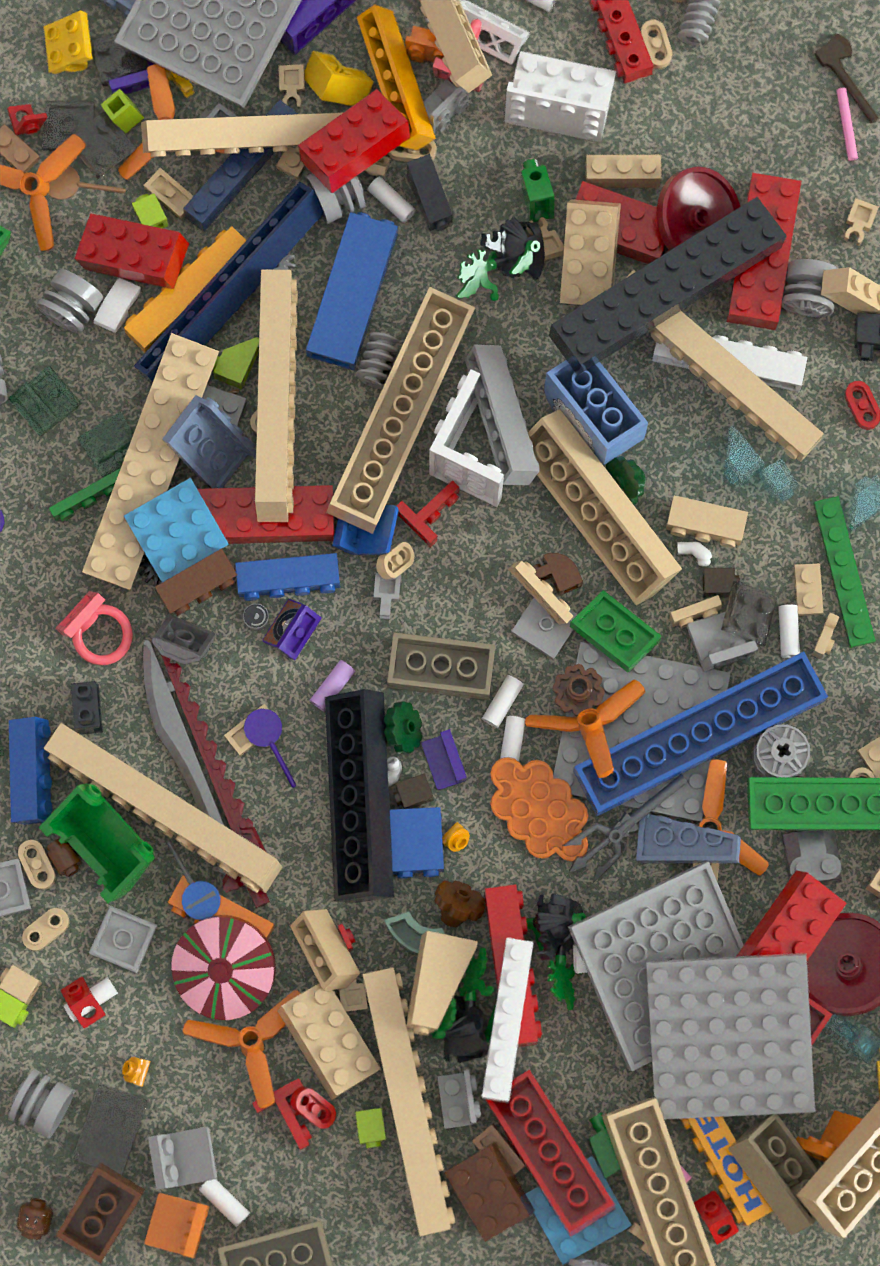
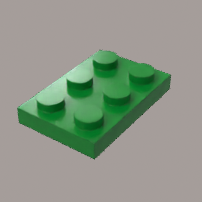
M604 590L570 623V627L627 673L660 642L662 637Z

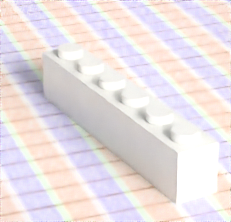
M720 335L712 337L768 386L800 391L807 357L802 356L801 353L797 351H787L785 353L777 351V348L773 346H763L761 348L743 340L738 342L728 341L727 337ZM656 342L652 361L689 369V365L683 360L679 361L671 355L670 349L666 345H660Z
M511 938L506 940L482 1099L509 1102L533 942Z

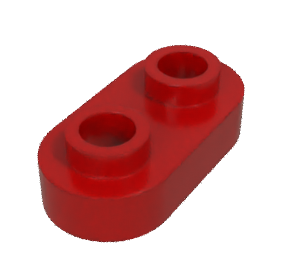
M862 381L850 383L846 388L844 396L857 425L865 430L874 429L880 422V409L869 386ZM859 392L862 397L855 399L853 393ZM864 414H869V415H871L872 420H871V421H866V420H864L863 415H864Z
M299 1087L292 1094V1108L312 1125L325 1129L334 1123L336 1118L334 1106L316 1091L308 1087Z

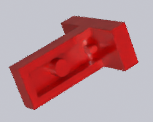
M452 480L417 514L401 501L397 505L399 509L398 516L431 548L438 541V536L426 524L432 525L441 516L440 511L446 505L451 507L459 499L457 494H459L460 487Z
M298 1078L274 1091L275 1102L269 1107L259 1108L257 1101L252 1104L257 1113L277 1104L300 1150H303L310 1146L308 1140L312 1136L305 1124L300 1126L296 1119V1116L300 1114L292 1108L291 1101L288 1103L286 1099L292 1096L296 1089L304 1087Z

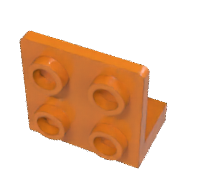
M413 26L411 35L406 36L405 48L407 55L410 56L409 58L415 62L422 63L426 60L434 64L436 57L440 59L444 57L443 53L436 46V36L430 29Z
M835 1110L820 1140L809 1136L808 1139L797 1136L796 1141L807 1155L816 1160L826 1162L863 1119Z
M159 1193L145 1244L183 1256L196 1258L210 1206Z

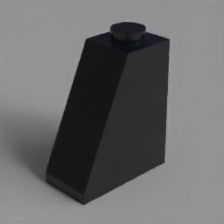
M427 154L407 162V180L429 231L434 229L441 231L450 226L449 223H452L453 214L431 155Z

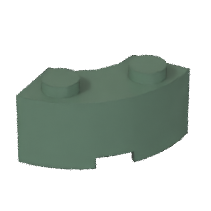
M410 912L384 920L387 930L393 939L402 948L417 956L421 935L426 931L444 934L443 928L430 929L421 926L413 919Z

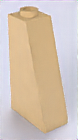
M426 931L421 935L406 1028L413 1029V1033L418 1035H429V1032L432 1033L438 1029L477 948L478 941Z

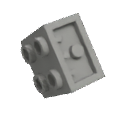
M448 79L423 101L434 134L438 130H445L451 122L450 118L456 113L458 115L461 114L468 106V92L462 87L456 88Z
M733 610L697 620L687 625L704 672L750 658L758 651L755 640L746 643Z
M464 1070L463 1073L437 1076L444 1128L476 1125V1119L480 1118L481 1114L479 1101H473L472 1093L477 1092L475 1075H470L469 1070Z
M209 1127L148 1137L156 1190L217 1179Z

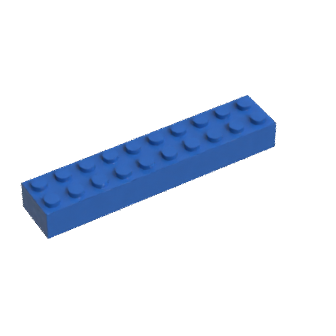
M802 652L610 748L614 771L607 777H598L591 758L574 766L573 772L595 815L599 816L764 733L768 728L780 725L825 702L828 695L805 652Z

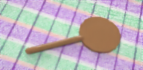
M68 166L56 180L49 182L50 189L48 192L52 198L61 200L72 197L79 187L117 193H126V189L80 182L77 171Z

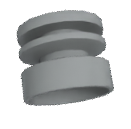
M313 173L305 176L307 186L314 189L324 211L322 219L326 224L342 218L341 205H344L349 213H353L354 206L352 200L358 209L366 207L363 188L357 176L334 193H331Z
M814 259L790 261L786 273V282L789 285L784 288L783 293L785 296L782 298V307L789 312L810 317H826L834 312V302L821 295L823 271L839 268L830 263Z
M59 269L50 282L57 293L48 290L44 291L43 297L45 299H39L36 306L50 321L59 327L80 334L84 329L82 323H88L89 317L82 309L94 312L102 301L103 295L93 285L78 275L65 269Z
M775 725L768 728L756 742L752 752V763L756 772L761 777H797L808 763L810 745L806 736L798 728L790 725ZM782 747L786 748V755L779 757V750Z
M34 1069L18 1088L13 1098L8 1118L16 1121L23 1113L20 1124L23 1126L32 1118H35L33 1131L50 1139L69 1108L75 1090L60 1082L51 1091L48 1090L51 1077L45 1075L39 1083L41 1072Z

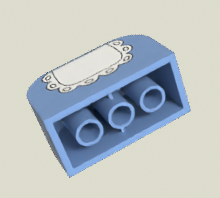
M567 360L546 373L544 392L553 412L560 409L603 466L644 440L648 426L647 420L600 362L577 375Z

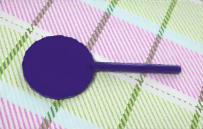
M261 708L254 710L247 716L244 722L246 738L256 746L266 747L270 745L291 787H296L294 779L274 744L282 732L280 718L269 709Z

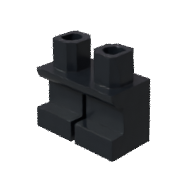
M857 313L854 320V348H857L859 361H872L873 350H880V314Z
M96 681L70 683L74 729L76 733L82 735L103 732L102 714L99 708L101 707L99 684H96Z

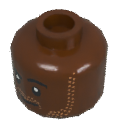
M31 1198L30 1202L21 1204L16 1227L25 1238L41 1239L42 1236L47 1235L50 1231L53 1210L46 1205L45 1200Z

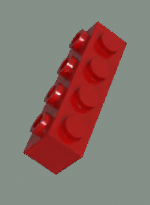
M589 0L592 11H597L599 19H597L599 30L601 34L605 33L608 39L605 42L609 55H614L616 60L614 69L617 76H622L625 84L652 75L654 65L629 0Z

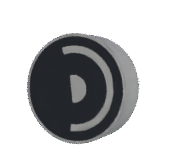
M251 604L244 610L243 619L248 628L260 630L267 625L269 614L263 605Z

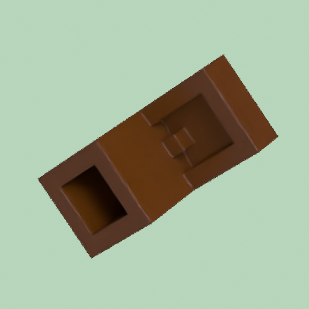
M544 554L543 562L545 565H533V568L536 570L535 575L541 581L551 578L559 596L583 585V580L575 563L563 554Z

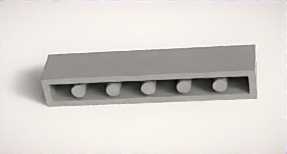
M474 344L466 356L465 362L468 373L471 369L480 373L475 384L474 393L496 466L501 470L500 473L504 474L503 485H530L539 473V463L534 455L533 444L527 432L526 421L520 409L519 398L515 393L513 378L510 376L507 366V359L500 345Z

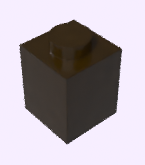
M704 568L702 572L703 598H712L719 595V598L734 597L736 590H740V576L735 575V568Z
M425 773L396 783L397 791H394L393 795L397 806L403 805L404 809H412L434 801Z

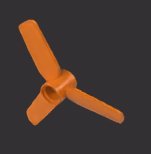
M153 64L147 68L154 113L158 117L157 120L174 119L176 109L166 70L157 64ZM141 143L119 167L118 171L123 178L129 180L153 157H151V153H143V144ZM215 150V152L225 154L224 150Z
M76 134L71 135L40 164L37 174L31 172L25 174L22 170L0 165V185L15 190L21 189L24 194L31 196L29 207L41 251H49L54 248L48 202L44 197L49 192V182L56 180L86 147L83 139ZM34 180H37V188L33 191L32 183Z
M632 680L599 705L597 709H585L577 717L529 715L525 719V725L567 732L581 731L598 777H607L614 771L603 725L616 720L645 693V688L639 681Z
M712 759L709 764L702 805L705 817L699 822V827H703L706 822L711 821L717 825V830L734 834L733 832L722 830L721 822L718 819L724 805L727 762L720 759ZM741 840L739 863L755 874L762 875L769 866L768 861Z
M297 990L291 992L261 1017L256 1027L248 1026L238 1031L236 1028L187 1020L183 1027V1033L187 1036L227 1047L240 1046L243 1055L247 1057L246 1067L259 1108H267L275 1102L266 1055L263 1053V1041L273 1038L286 1026L278 1013V1009L301 993ZM248 1040H257L254 1045L248 1046L245 1044Z

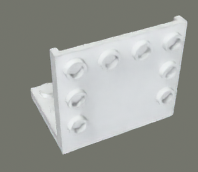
M520 51L514 81L509 82L507 87L505 123L601 142L616 71Z
M471 369L468 376H462L457 386V389H459L457 397L450 399L446 407V411L449 413L445 421L440 419L434 431L437 436L429 450L430 475L448 484L453 480L460 487V490L498 507L502 499L504 474L500 473L501 470L492 464L485 466L477 462L478 459L469 453L462 455L454 451L477 405L474 392L480 373Z

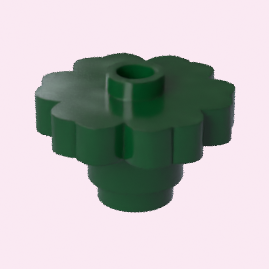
M624 456L615 457L606 464L605 468L632 504L635 505L638 502V497L644 494L645 474L633 459L626 461Z
M395 702L393 707L387 709L384 717L386 742L390 746H394L396 753H413L414 748L420 747V741L423 738L420 730L422 720L418 710H413L410 702Z

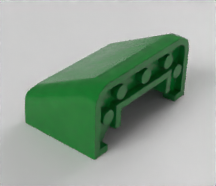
M85 783L78 785L39 827L47 837L51 834H56L61 837L58 840L61 844L68 842L100 877L96 883L99 886L104 885V890L99 895L108 904L124 897L154 859L152 846L135 833L104 799L99 788L93 784Z

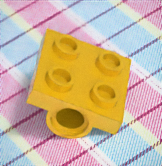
M78 11L44 26L49 73L58 74L63 71L75 72L87 69V61L92 59L87 13Z

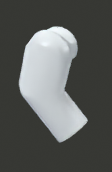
M677 542V555L692 554L697 558L699 566L706 567L710 565L712 554L701 543Z
M389 757L387 759L388 786L398 782L402 771V764L396 757Z

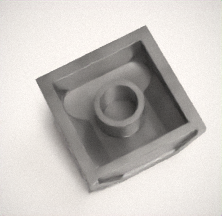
M169 614L153 636L152 643L161 655L180 663L188 664L199 661L207 656L216 633Z
M808 830L783 834L789 880L796 870L809 873L819 882L842 879V866L839 860L835 831Z

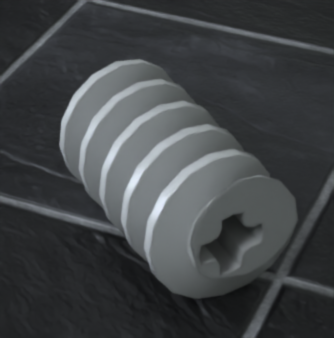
M689 0V5L686 8L687 13L683 17L684 22L680 26L681 31L678 32L677 37L679 40L692 46H698L700 42H707L709 36L705 33H710L712 30L707 24H714L715 19L712 16L717 15V9L714 7H718L720 1Z
M374 332L369 336L371 342L366 344L368 351L363 353L364 360L360 362L359 366L361 369L357 371L356 376L365 385L383 389L384 385L379 381L387 380L388 378L383 371H391V367L386 364V361L394 362L395 360L389 353H397L398 351L392 344L400 343V341L386 333Z

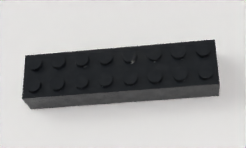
M361 689L326 696L325 715L334 902L359 903L394 898L384 692Z

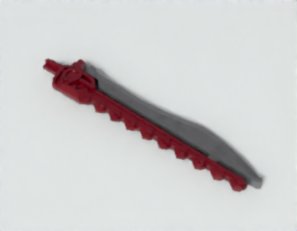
M145 640L143 643L144 683L151 718L157 735L180 769L193 795L197 808L224 825L171 693L175 691L231 830L265 851L255 827H253L254 823L249 818H242L245 803L240 799H233L236 784L231 779H224L227 764L222 760H215L218 745L213 740H206L209 725L204 721H197L200 706L195 701L188 702L191 686L186 682H179L182 667L178 663H171L170 658L161 655L171 679L167 683L150 641ZM218 867L219 872L225 875L222 880L225 893L245 887L244 883L240 881L241 877L237 876L236 879H233ZM246 887L256 909L270 903L266 893L260 889L256 893Z

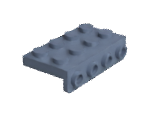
M195 395L162 440L208 488H223L247 455L256 459L255 444L242 436L244 432L236 425L230 423L232 419L226 413L218 410V403L209 397L203 399Z

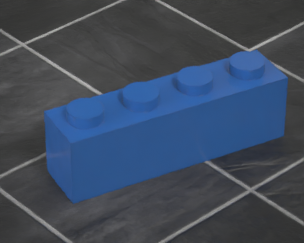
M337 553L235 563L239 597H244L246 601L258 600L260 595H269L270 598H281L285 596V593L295 592L296 596L309 595L310 591L320 590V593H333L335 588H340Z
M28 717L9 720L12 823L23 825L43 823L52 813L50 760L48 759L49 754L44 750L51 734L49 720Z

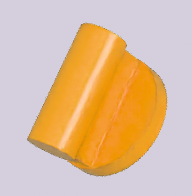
M458 822L442 836V844L453 852L465 848L469 841V832Z
M131 1057L122 1067L124 1080L143 1087L150 1061Z

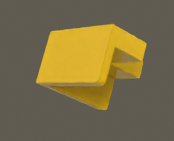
M312 51L304 71L305 81L321 100L354 106L368 96L374 83L364 70L344 67L334 55Z

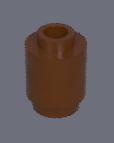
M56 839L46 847L49 851L47 855L60 876L66 875V877H70L80 870L79 866L82 864V861L68 842L61 844L58 841L59 839Z

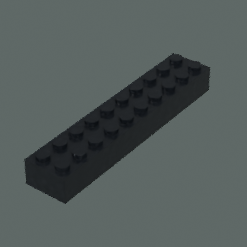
M756 197L551 325L549 337L575 373L579 375L782 248L787 235L760 199Z

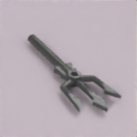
M680 774L631 815L624 812L620 821L616 820L612 827L594 823L562 846L581 845L582 839L595 830L607 836L584 856H577L569 872L586 867V861L611 842L615 854L602 866L597 865L593 878L594 883L622 856L620 843L622 838L630 836L629 832L639 830L636 823L688 782L686 778Z

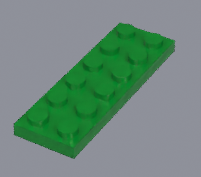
M747 778L749 830L880 831V778Z

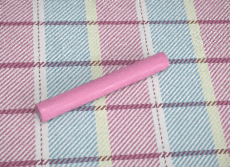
M839 88L836 91L848 161L857 160L858 156L846 88Z

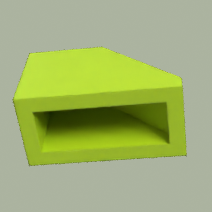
M256 337L224 349L221 356H217L212 369L214 370V378L242 390L259 354V338Z

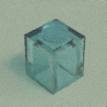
M783 459L764 468L758 475L773 502L778 499L785 501L795 494L793 490L796 489L798 483Z

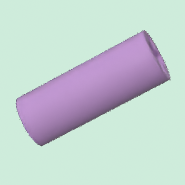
M340 660L309 701L325 712V697L339 694L355 673V670L346 662Z

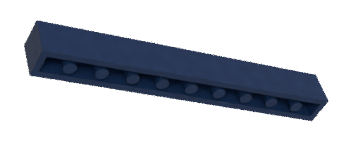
M299 181L138 360L134 367L150 384L154 381L171 333L206 346L210 339L261 284V270H273L288 255L297 242L305 236L306 232L315 222L322 217L324 211L315 190Z

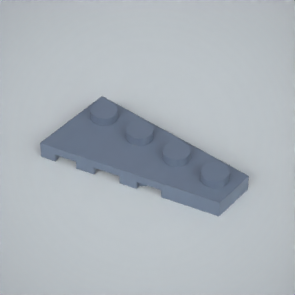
M647 814L639 821L636 861L638 863H702L704 861L709 863H739L741 838L735 834L703 828L663 816Z

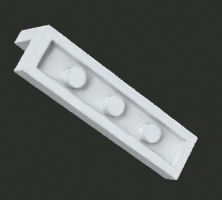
M460 0L469 23L471 24L474 19H479L482 23L481 30H486L491 35L492 41L484 43L478 37L480 48L512 65L520 47L526 42L530 33L467 0ZM507 41L515 45L511 55L502 52L499 45L500 42Z

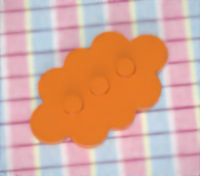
M503 757L493 764L490 773L492 782L498 788L491 798V810L499 819L507 821L510 835L515 839L525 840L527 850L537 858H548L555 852L567 861H574L577 856H584L588 849L587 837L582 839L581 845L562 846L582 832L581 829L588 820L587 807L581 800L572 798L571 787L564 779L554 778L553 770L549 764L542 760H531L524 766L511 757Z

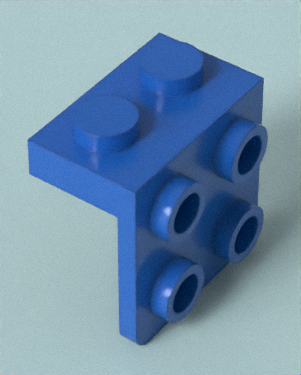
M395 505L385 506L373 534L338 518L332 546L351 555H382L390 552L399 510L398 507Z

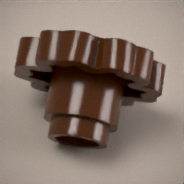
M581 664L567 666L565 674L557 675L552 690L557 695L555 704L560 707L562 712L569 713L572 711L576 717L585 709L598 707L601 705L605 695V690L600 686L602 677L597 674L594 668L585 670ZM580 687L583 689V693L577 694L574 692V689Z
M444 880L438 884L434 902L441 910V920L444 924L450 927H458L467 919L477 921L482 917L486 901L480 892L472 890L468 884L457 880L453 881V883Z

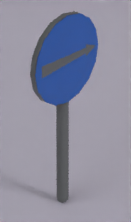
M168 840L167 845L189 883V886L182 895L184 911L190 917L197 920L212 917L220 907L221 898L218 890L214 885L206 881L194 882L171 840Z

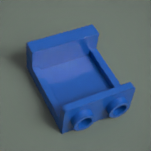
M441 807L390 810L393 874H397L399 879L413 878V873H423V877H437L439 872H444Z

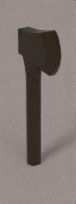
M836 33L822 48L815 52L814 56L822 67L827 66L837 75L872 124L879 117L840 62L841 59L852 56V46L844 36Z

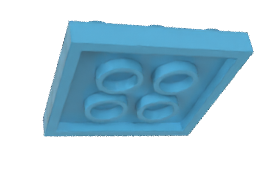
M191 478L124 515L125 520L161 582L168 580L229 545Z
M593 1156L586 1160L614 1202L615 1209L572 1237L567 1233L539 1186L526 1193L535 1209L533 1213L562 1265L569 1262L570 1258L574 1259L632 1226L608 1182L604 1179Z

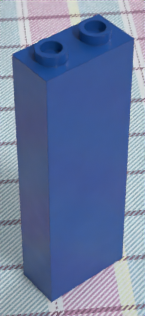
M350 212L306 348L307 357L355 371L398 235V226L387 219L378 221L372 219L366 213L357 212L354 214Z

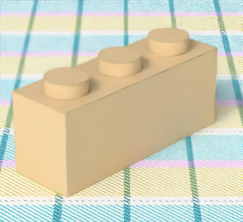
M586 155L585 182L601 188H659L661 183V155Z
M850 267L823 271L821 295L856 315L857 313L880 314V285Z
M674 495L666 530H670V533L674 536L685 537L688 534L696 536L695 539L701 542L708 543L710 540L719 541L723 547L735 548V545L740 546L748 512Z
M327 909L303 911L290 927L323 991L347 988L360 972Z

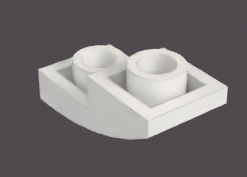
M118 278L98 310L94 324L116 333L129 317L128 309L141 294V287Z

